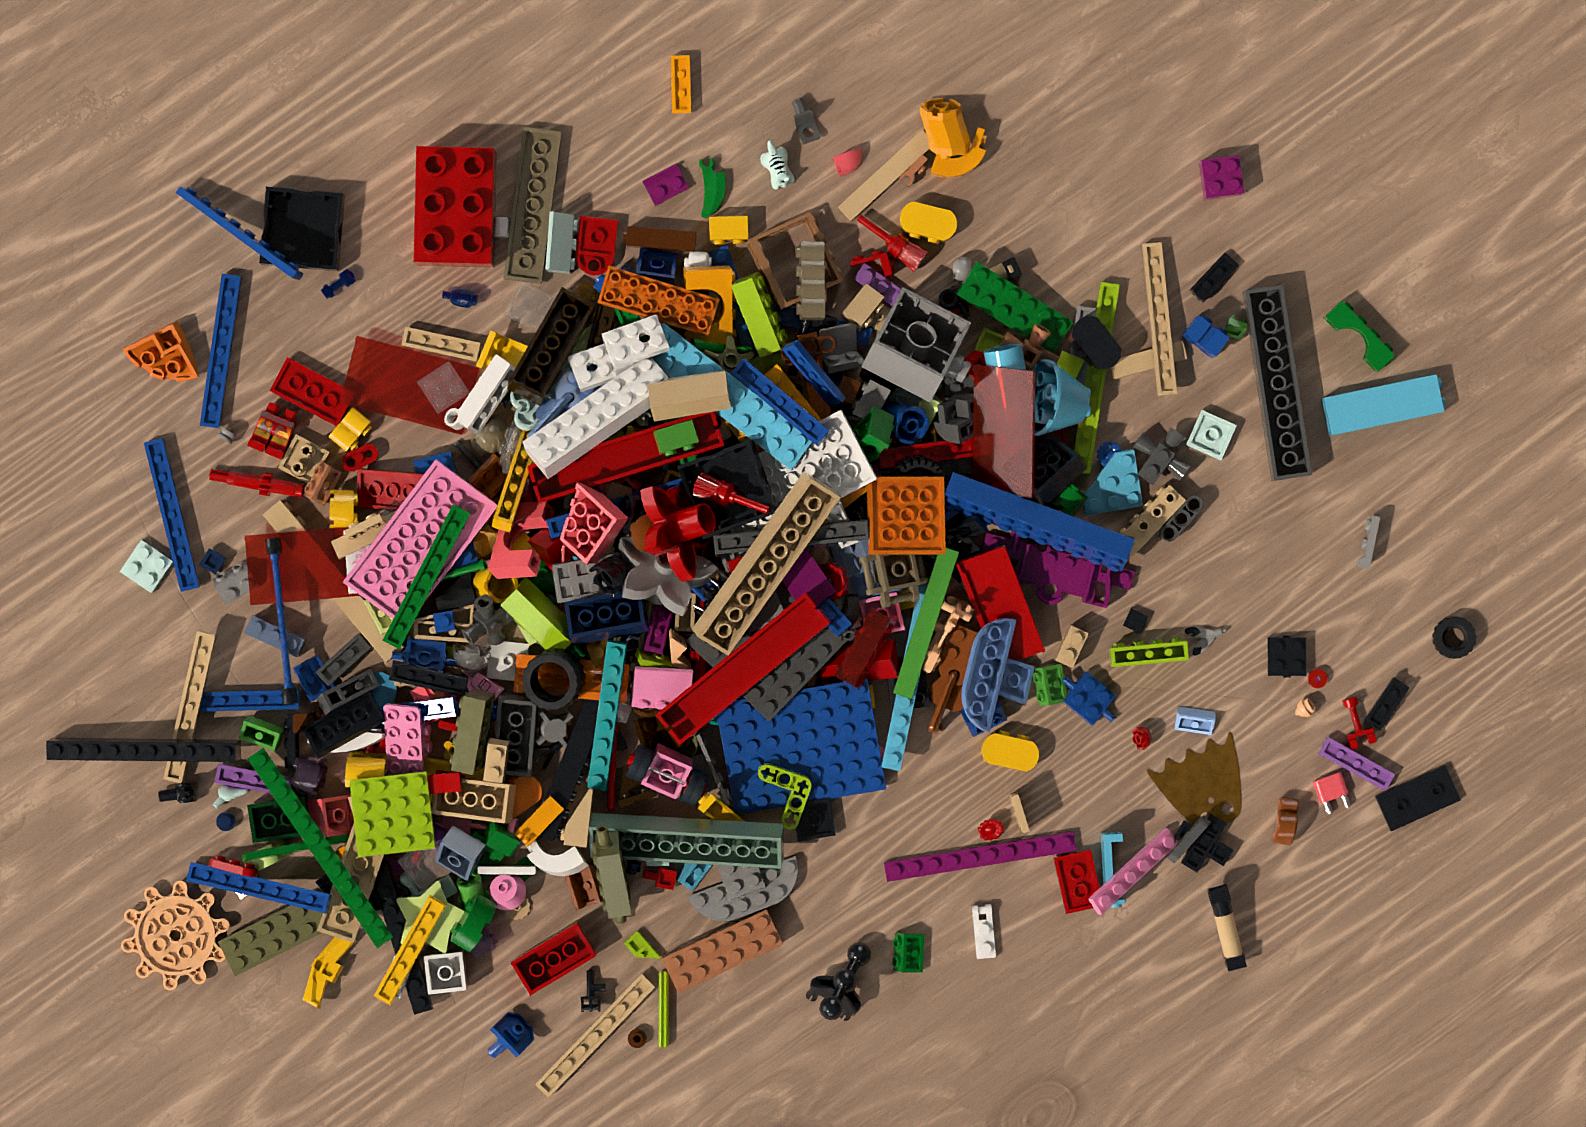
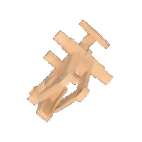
M952 595L947 597V602L944 601L941 609L949 612L950 615L944 625L936 622L934 628L936 632L929 644L923 662V671L927 673L934 672L941 661V655L950 632L955 627L958 619L961 618L969 622L972 616L966 613L971 610V605Z

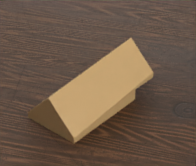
M725 370L668 378L667 381L648 383L650 409L654 421L731 409Z

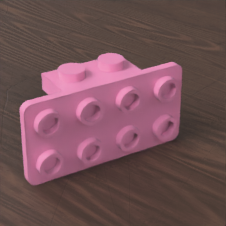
M387 703L383 709L386 720L384 726L388 774L398 775L424 772V759L432 751V742H430L431 724H429V720L421 721V709L419 707Z

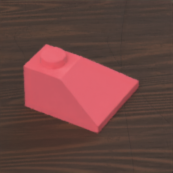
M351 794L307 800L309 814L325 838L351 832L354 824V817L348 800Z

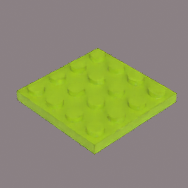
M427 771L349 780L358 857L436 848Z

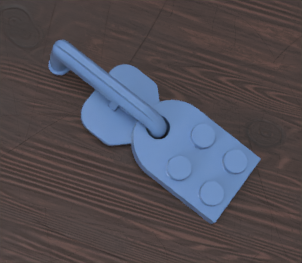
M590 365L588 366L587 370L593 372L598 367L596 365ZM570 368L556 385V399H546L543 405L537 408L536 418L539 422L529 432L528 437L603 385L580 392L572 368Z

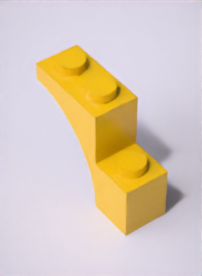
M712 792L709 795L705 793L698 801L700 804L698 809L713 820L746 822Z

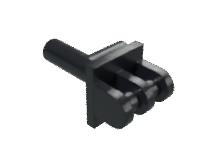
M587 970V997H581V1012H584V1010H589V1012L598 1010V1012H601L600 996H594V992L606 991V984H594V970Z

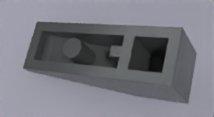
M369 669L323 692L316 700L324 714L327 715L379 687L380 684L372 670Z

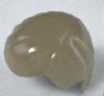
M499 417L489 418L479 434L474 432L472 434L471 442L475 452L484 458H489L493 453L498 456L509 441V427Z

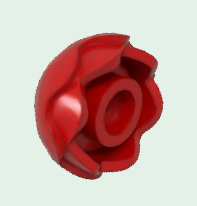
M1137 726L1132 731V741L1137 745V749L1145 750L1152 742V735L1147 728Z

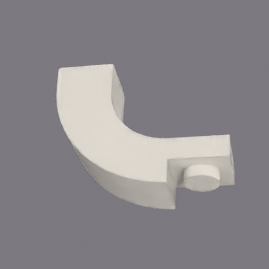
M536 838L527 847L531 852L527 855L529 860L542 871L554 876L573 875L589 866L581 851L575 846L563 854L549 855L546 854Z

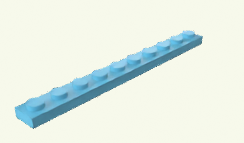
M928 583L918 586L920 598L918 601H915L905 654ZM919 678L912 699L896 694L882 768L901 770Z

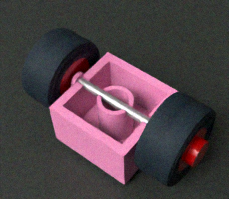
M659 743L654 751L639 744L627 760L628 766L625 773L627 777L639 782L641 781L642 785L676 799L680 793L681 801L694 806L706 791L708 775L697 769H692L693 758Z

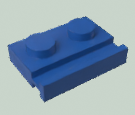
M318 655L292 668L310 702L316 700L323 692L335 687L333 683L328 687L315 673L323 665Z

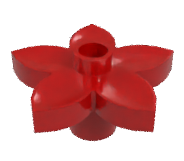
M684 484L671 487L667 491L654 486L640 490L645 512L653 522V526L646 532L644 550L654 556L667 553L671 569L682 582L694 579L697 571V555L695 550L709 545L712 537L703 539L702 536L713 533L716 527V520L712 509L705 503L693 506Z

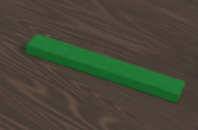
M350 833L327 837L326 839L330 845L347 843ZM305 842L246 852L241 856L242 861L246 862L309 850Z

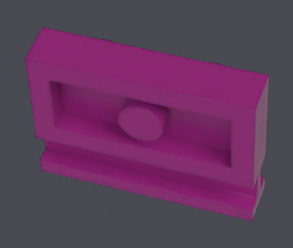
M677 164L642 181L655 206L689 189Z

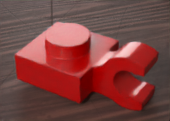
M658 867L657 872L644 870L642 877L655 880V887L674 890L677 871Z

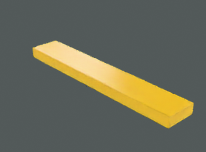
M429 895L376 990L374 997L389 1005L392 1004L445 909L446 903Z

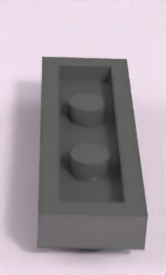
M357 634L315 673L329 687L371 647Z

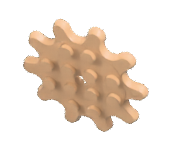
M184 881L175 882L173 891L169 896H162L155 887H148L144 891V897L147 900L146 909L143 911L128 909L124 914V919L135 927V934L131 938L124 939L121 943V948L126 953L137 952L141 956V963L136 968V975L144 979L152 972H159L163 976L164 988L169 991L177 987L178 979L182 975H189L194 983L203 984L207 978L203 969L204 963L207 960L222 962L226 958L222 949L215 943V939L218 934L224 933L229 929L228 920L224 918L214 919L210 916L209 909L215 901L213 894L204 893L198 899H191L187 894L188 887ZM173 930H178L181 933V938L177 941L171 938Z

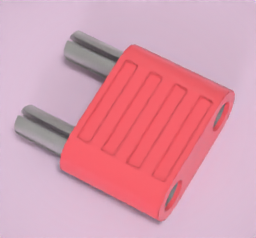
M1341 771L1312 782L1320 804L1323 803L1327 815L1333 813L1330 800L1341 797L1345 808L1351 806L1347 796L1349 792Z

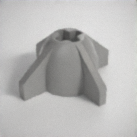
M541 712L539 731L535 738L536 743L541 745L545 740L549 742L559 741L565 747L567 745L563 740L566 733L565 724L573 718L572 714L567 712L557 716H546Z

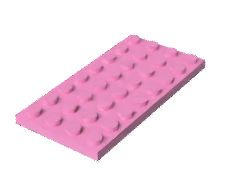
M435 459L343 580V583L393 619L451 506L455 504L469 511L470 515L425 601L495 511L497 504Z

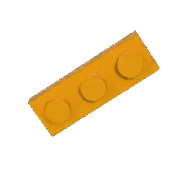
M690 55L671 56L672 114H691Z

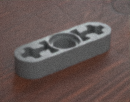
M1204 815L1200 817L1169 852L1167 858L1175 863L1208 827L1210 821Z

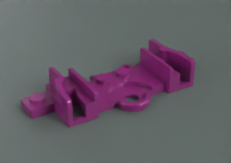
M1013 531L1009 539L989 533L985 535L982 552L1005 545L1010 559L1018 561L1014 569L1019 582L1038 586L1036 594L1043 603L1057 604L1063 599V594L1067 593L1082 597L1081 602L1107 608L1112 585L1128 590L1131 589L1135 571L1123 568L1122 572H1116L1106 568L1105 573H1102V564H1093L1089 559L1082 561L1083 557L1081 559L1074 557L1073 559L1070 554L1051 550L1049 545L1046 546L1044 552H1040L1037 548L1039 543L1031 545L1021 542L1022 537ZM1094 581L1105 583L1103 603L1093 601L1095 595ZM1050 583L1054 584L1057 589L1053 595H1049L1045 591V587Z

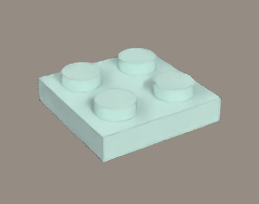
M1201 410L1186 446L1221 461L1237 425Z
M141 540L120 572L150 593H153L173 564V560Z

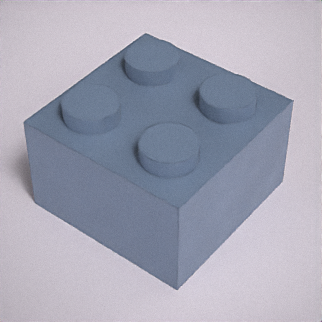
M452 826L440 843L435 862L468 881L479 866L486 845L479 839L466 834L462 829Z

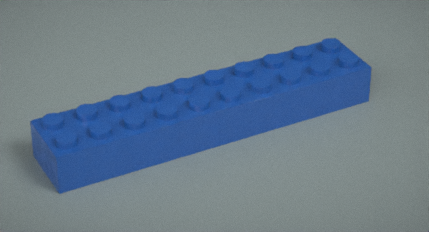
M954 472L945 492V509L949 511H959L966 517L977 515L985 524H994L1003 531L1010 530L1022 538L1029 537L1039 544L1051 545L1057 551L1070 552L1076 558L1083 557L1089 559L1091 563L1105 565L1112 571L1122 572L1135 541L1133 538Z

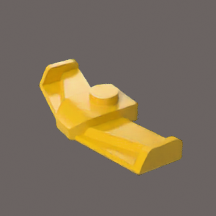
M334 937L324 950L315 957L303 996L304 1001L321 1009L327 981L336 983L344 966L337 962L353 945L352 942Z

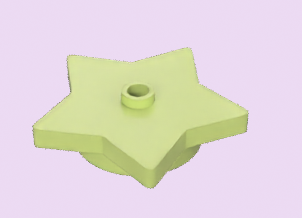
M439 880L431 885L421 896L397 898V903L406 919L401 944H403L429 895L447 904L426 943L442 953H446L450 930L456 922H459L464 910L447 902Z

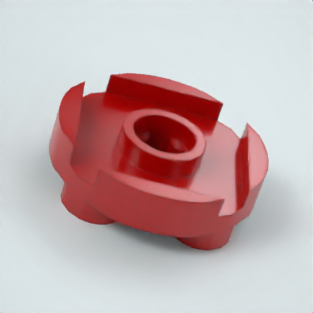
M834 562L821 564L819 566L827 579L831 578L833 580L832 586L836 590L829 598L835 601L845 596L849 586L846 568Z

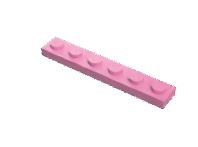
M1164 828L1089 898L1097 914L1102 915L1175 847L1177 842L1169 829Z

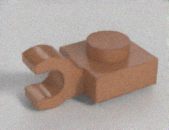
M922 154L906 172L900 175L899 179L902 180L905 176L909 177L910 182L906 186L910 187L914 181L913 176L917 172L921 174L926 169L927 165L925 163L928 159Z

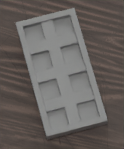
M620 552L604 554L600 561L607 557L623 558ZM581 559L565 563L551 564L557 602L562 603L604 595L599 586L593 584L594 576L598 570L589 571L592 566L598 563L585 564Z

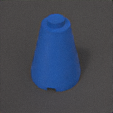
M892 401L886 402L882 406V410L894 416V429L892 432L902 443L913 444L915 440L922 438L926 434L929 427V419L923 409Z

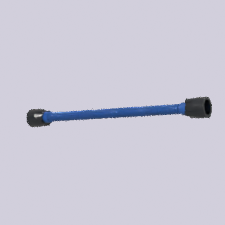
M281 538L265 539L267 555L270 554V559L273 563L272 570L274 573L273 580H275L277 617H279L278 627H280L281 654H283L282 664H284L285 684L284 689H281L283 704L298 703L297 687L294 688L291 681L290 657H288L289 647H287V630H285L286 620H284L285 610H283V591L281 588L282 583H280L281 573L278 560L280 558L279 553H282Z

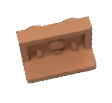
M321 461L315 468L314 475L306 485L303 495L325 506L331 495L330 490L334 489L342 472Z

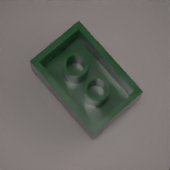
M307 795L299 796V800L308 811ZM276 800L247 805L253 843L300 836Z

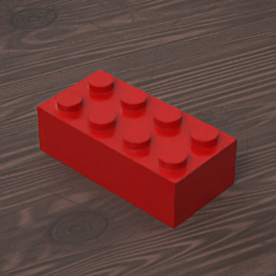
M577 921L511 961V965L531 996L597 956V953Z

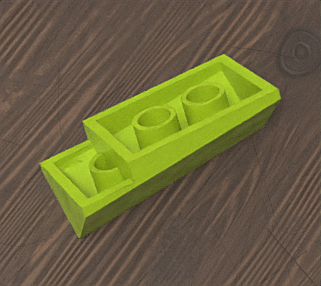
M527 577L500 604L513 617V620L545 650L553 648L566 649L572 643L569 639L566 615Z

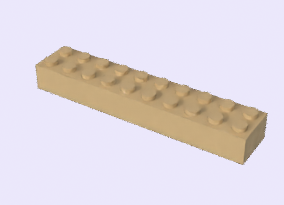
M805 471L801 474L692 628L698 638L729 656L841 498L833 489Z

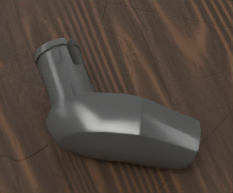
M857 594L845 595L844 606L841 609V612L852 623V626L843 633V638L847 641L855 637L853 626L860 615Z

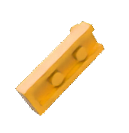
M550 796L514 834L528 847L564 808Z

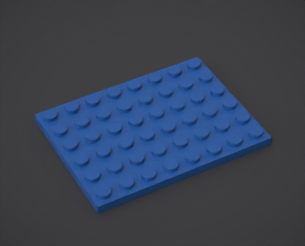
M867 677L803 687L770 722L745 698H738L717 716L734 812L736 814L786 806L791 790L761 780L758 776V768L763 763H770L809 777L812 786L807 801L886 790ZM770 768L761 771L764 777L770 774L774 776L772 780L776 781L778 770H775V774L770 772ZM786 773L781 774L779 780L781 783H788L790 776ZM803 780L802 783L798 782L800 785L799 792L794 791V793L805 796V794H802V790L804 787H808V785ZM797 797L793 798L791 805L792 803L802 802V800Z

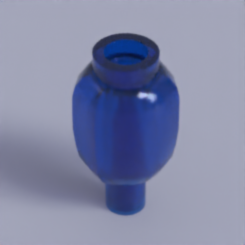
M454 289L451 292L443 291L442 298L449 299L453 305L464 308L477 305L478 295H475L471 290Z

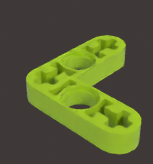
M770 763L761 764L758 768V776L761 780L791 790L781 822L784 824V828L788 830L796 828L811 790V780L805 775ZM770 768V772L775 774V770H778L776 781L772 780L774 778L773 775L768 774L767 777H764L761 771ZM781 774H788L790 781L788 783H781L779 780ZM803 780L808 785V787H804L802 790V794H805V796L794 793V791L799 792L800 785L798 782L802 783ZM796 797L802 800L801 806L797 808L791 805V800ZM788 809L794 811L793 820L795 822H791L790 825L785 820L791 814V811H787Z

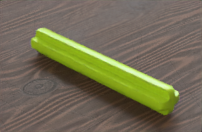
M668 971L659 972L658 1046L662 1048L669 1046Z

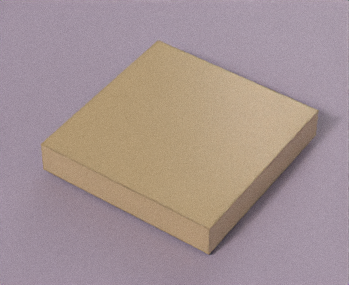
M1017 793L1010 794L1009 797L1020 831L1022 833L1030 832L1019 795Z

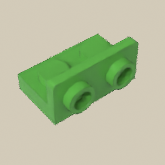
M1062 664L1034 669L1033 680L1036 685V698L1039 706L1063 703L1062 701L1067 696L1066 684L1062 682V679H1064Z

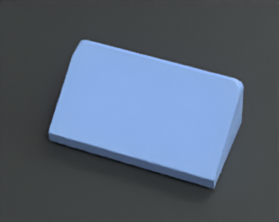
M1178 707L1174 730L1212 735L1216 720L1215 712Z

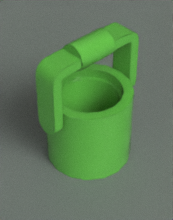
M473 873L468 881L461 877L458 878L457 886L460 893L458 901L462 910L465 911L463 904H466L470 898L473 899L477 894L490 900L488 889H484L480 874Z

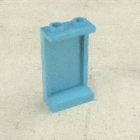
M1119 831L1100 833L1103 885L1113 876L1111 842H1123V834ZM1120 897L1111 907H1122V904L1126 903V899Z

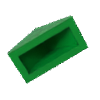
M490 822L483 833L486 846L508 857L513 855L521 842L504 825L498 822Z

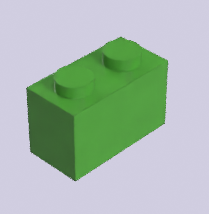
M692 420L653 432L660 455L665 453L666 456L676 454V450L684 448V451L695 448V444L699 442Z
M250 715L243 722L239 738L275 751L281 744L285 728Z

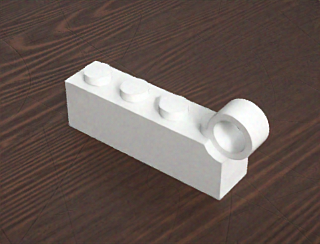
M496 354L459 409L452 408L446 413L444 418L446 425L455 430L466 427L472 432L479 434L507 393L508 380L516 367Z

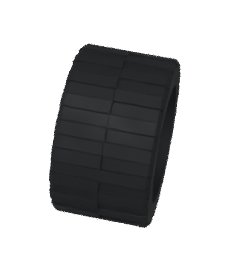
M553 648L540 653L527 664L523 671L522 686L526 693L525 695L538 708L549 711L559 710L569 705L578 698L585 686L586 675L583 665L578 657H575L573 653L565 649ZM547 662L557 663L566 670L570 680L567 693L562 696H553L543 690L538 679V672L543 664Z

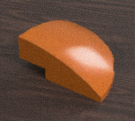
M177 320L122 349L136 367H142L150 373V376L157 379H172L180 382L199 377L193 353Z

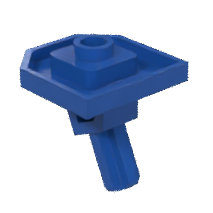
M507 1012L490 1029L498 1039L488 1049V1053L493 1058H496L505 1048H508L517 1058L533 1042V1027L519 1013Z

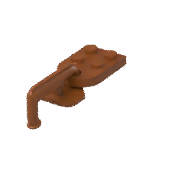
M957 624L950 632L941 655V661L939 662L941 677L933 681L929 691L930 701L937 705L928 727L931 733H941L943 731V725L940 722L945 709L954 712L963 709L962 685L972 644L978 633Z

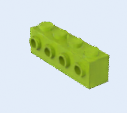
M1182 637L1170 638V642L1163 643V639L1151 640V644L1136 641L1132 642V646H1125L1124 643H1114L1113 647L1109 648L1110 667L1189 660L1187 641H1182Z

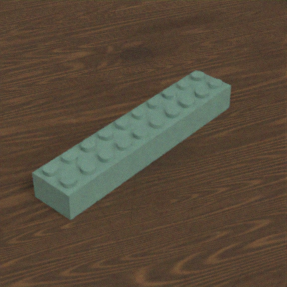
M592 813L589 843L590 857L592 858L594 854L592 843L595 842L596 828L600 825H606L609 832L618 831L625 860L782 869L784 858V824Z

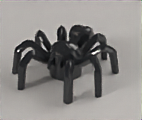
M721 570V575L717 581L710 576L709 580L715 586L712 584L707 589L701 588V591L704 593L703 597L708 600L705 604L707 607L729 578V575ZM696 604L693 605V607L697 608L694 612L701 616L704 613L702 611L707 609V607L703 608Z

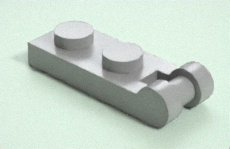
M1372 515L1365 522L1364 530H1367L1366 538L1363 537L1361 542L1363 553L1362 557L1357 560V566L1361 569H1367L1371 565L1380 517Z

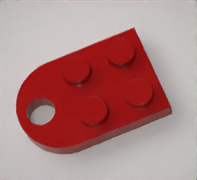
M580 216L576 262L584 273L599 276L607 272L608 265H613L618 220ZM591 261L599 262L600 267L597 271L589 269L588 265Z

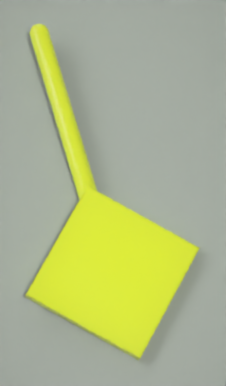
M1062 351L1056 364L1076 379L1084 360Z

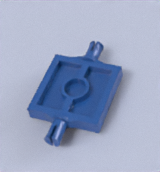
M408 638L407 647L404 652L392 651L391 659L403 660L405 663L443 671L445 666L457 667L458 659L446 658V642Z
M1084 672L1081 678L1075 682L1067 675L1062 679V682L1070 687L1068 695L1062 702L1088 724L1093 726L1101 716L1106 717L1110 722L1114 720L1113 718H1116L1108 710L1109 704L1116 695L1090 673Z

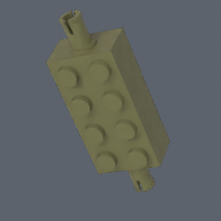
M600 825L596 828L597 834H595V842L592 843L594 866L597 867V880L600 882V895L603 896V910L608 912L609 918H615L616 924H623L627 921L626 916L632 915L630 888L618 831L609 832L608 826Z

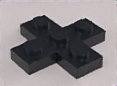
M1209 814L1207 817L1210 824L1189 847L1180 862L1197 873L1207 857L1224 866L1233 852V849L1218 841L1227 823L1212 814ZM1183 820L1174 837L1181 840L1193 825Z

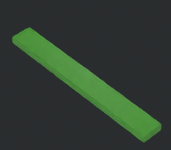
M946 548L945 555H937L893 691L894 694L912 699L959 552Z

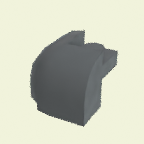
M950 395L944 398V402L937 405L939 420L935 421L934 425L938 434L944 440L960 444L976 435L975 430L978 421H982L979 395Z

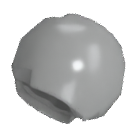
M959 257L952 262L953 278L958 281H964L972 269L971 260L966 257Z

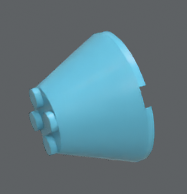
M1048 359L1039 361L1029 374V376H1032L1030 380L1033 384L1039 421L1032 423L1030 427V435L1040 436L1079 424L1085 417H1089L1091 412L1089 406L1090 388H1086L1054 361Z

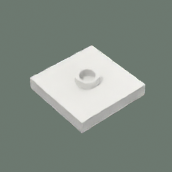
M504 641L499 645H490L487 678L514 681L517 654L528 655L529 644Z

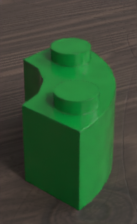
M477 894L473 899L470 898L465 904V911L461 919L451 929V942L470 952L483 936V928L490 924L497 904L480 894Z

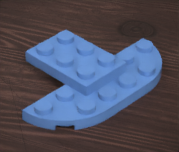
M1001 618L987 623L978 632L972 644L962 685V705L969 720L977 728L986 732H990L998 696L1022 704L1027 702L1035 667L1007 658L1016 624L1015 619Z

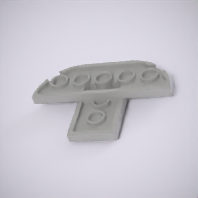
M796 856L784 860L782 869L717 865L723 883L692 894L688 898L692 906L701 915L718 922L734 921L770 908L782 902L792 892L798 877Z

